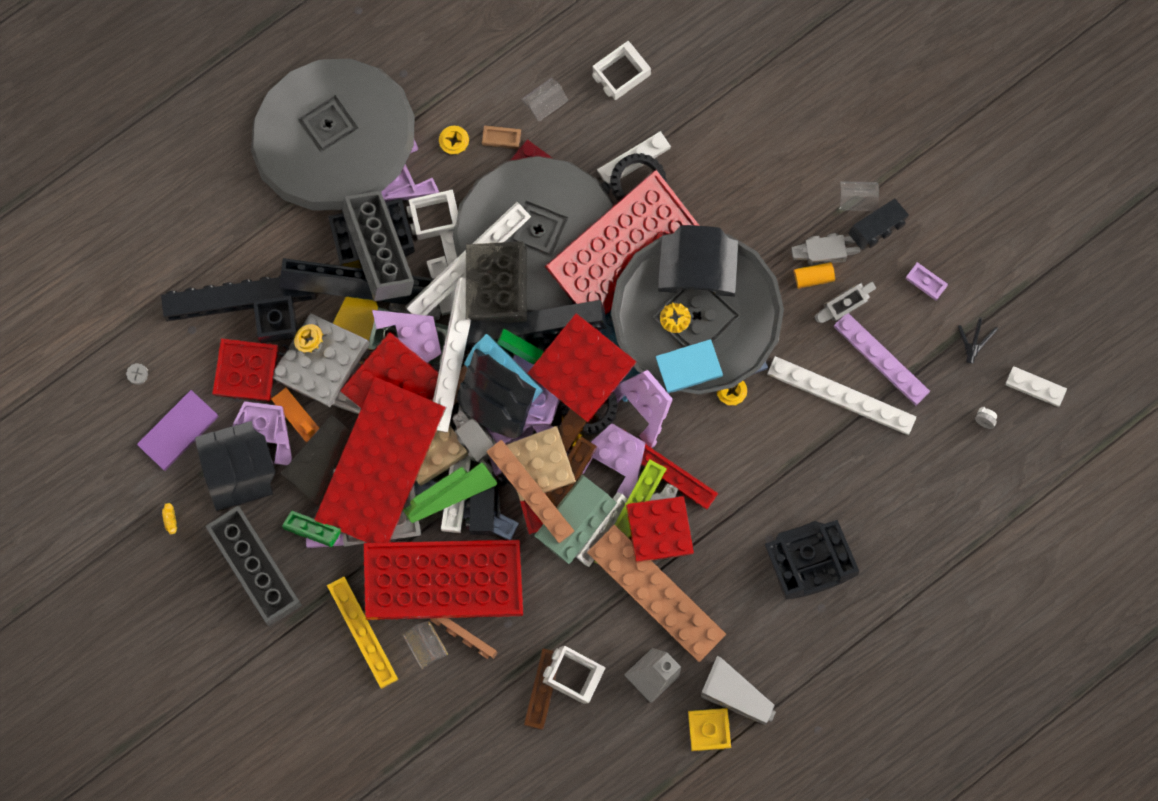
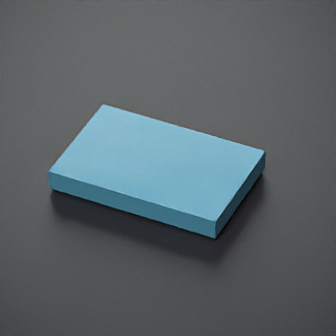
M711 339L656 356L667 393L723 377Z

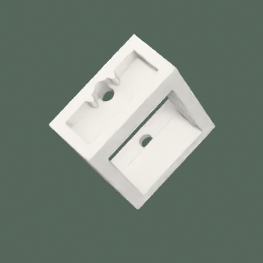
M627 41L593 65L592 76L597 83H602L603 89L609 97L612 96L614 100H617L651 75V68L632 44ZM626 55L639 74L615 90L602 71Z
M453 190L409 199L410 206L406 208L409 218L413 217L414 223L410 225L413 235L417 234L418 240L439 236L440 233L454 230L458 210ZM448 202L453 224L421 231L416 208Z
M566 646L559 647V649L556 648L552 655L553 662L551 666H548L544 671L543 676L545 678L543 683L583 704L589 703L605 667ZM564 655L591 669L580 694L552 680Z

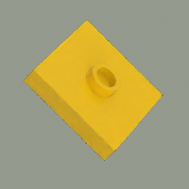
M728 708L688 711L691 752L731 748Z

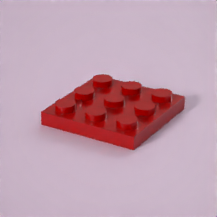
M221 339L212 394L214 396L270 402L278 345Z
M684 496L626 505L636 563L694 554Z

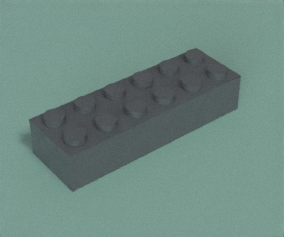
M376 191L345 196L342 211L374 301L411 295L414 280L382 192Z
M239 505L205 526L269 627L302 606Z

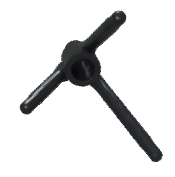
M981 317L978 319L972 344L968 343L962 326L958 325L966 350L967 363L974 364V359L977 357L978 352L998 330V327H995L979 345H976L982 323Z
M503 473L495 475L497 482V518L500 517V487L511 484Z

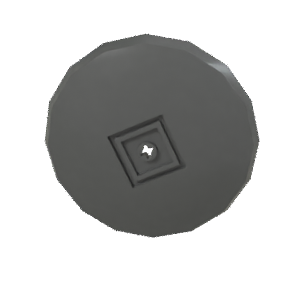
M349 58L317 60L290 71L268 91L253 120L251 153L261 179L283 200L313 211L342 210L345 196L376 191L382 192L401 174L414 146L415 116L403 88L382 69ZM327 122L331 124V128L326 127Z
M542 156L505 161L478 178L459 205L457 221L453 232L457 258L516 202L531 217L466 278L479 282L477 294H481L499 305L498 308L507 313L521 314L573 305L574 303L544 266L615 204L595 177L569 161ZM538 226H541V230L543 231V233L539 232V234H535V230L533 228H538Z
M726 234L729 239L737 240L729 234ZM662 236L635 253L617 280L611 315L618 345L625 353L637 361L634 365L636 370L640 373L648 370L659 384L665 388L656 356L710 339L723 377L678 391L700 395L733 388L761 369L779 341L784 307L777 278L757 251L737 240L735 297L716 296V291L677 289V293L658 292ZM671 303H681L688 308L691 314L689 326L680 333L668 332L660 322L661 311L666 305ZM674 311L673 316L670 317V319H674V322L677 325L678 318H680L681 316H677V314ZM694 313H695L696 315L699 314V313L701 314V316H700L701 320H700V321H699L698 319H696L695 321L693 320V318H694L693 314H694Z

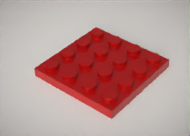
M576 313L527 374L586 422H589L637 361Z
M389 332L345 383L340 392L362 409L373 380L377 377L430 400L434 398L439 371Z

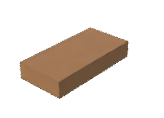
M484 126L482 145L519 149L521 129Z

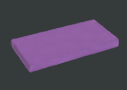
M190 390L137 445L166 471L195 441V437L200 436L219 416Z

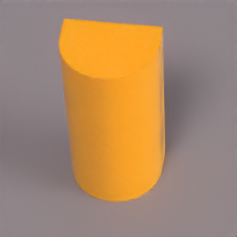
M832 262L794 269L798 289L835 281Z

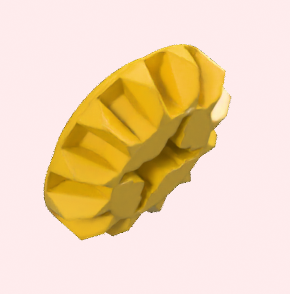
M449 126L441 132L439 144L443 151L450 155H459L469 145V137L463 128ZM456 134L457 141L460 142H456L455 145H453L452 147L451 141L449 140L453 139Z
M681 303L666 305L660 314L661 325L671 333L684 331L691 321V314L688 308ZM674 311L677 314V316H681L680 318H678L677 325L674 322V319H670V317L673 316Z
M314 324L301 327L294 338L295 347L303 353H312L315 348L319 349V343L323 342L321 329ZM310 337L313 338V340H309L308 342L305 340L307 338L309 339Z
M742 381L736 385V395L730 394L727 396L728 389L717 391L720 401L728 406H736L743 402L747 395L745 382Z
M167 503L162 509L164 526L169 534H175L177 529L175 511L173 506Z

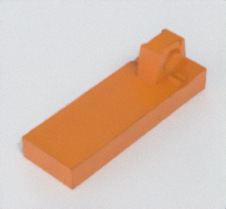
M284 388L271 399L276 406L283 407L286 419L307 444L322 433L321 429L287 388Z

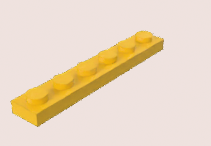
M345 577L327 585L380 688L382 689L399 680L368 620H365V615Z

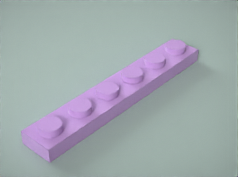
M849 313L844 315L834 325V328L915 406L929 394L930 391Z

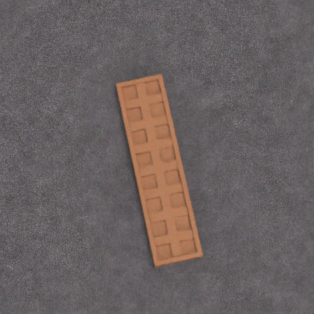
M615 525L587 552L698 662L726 635L652 561L636 563L632 541Z

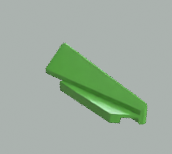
M483 462L469 472L461 467L413 498L410 502L411 505L403 511L409 521L414 523L496 486L497 482Z

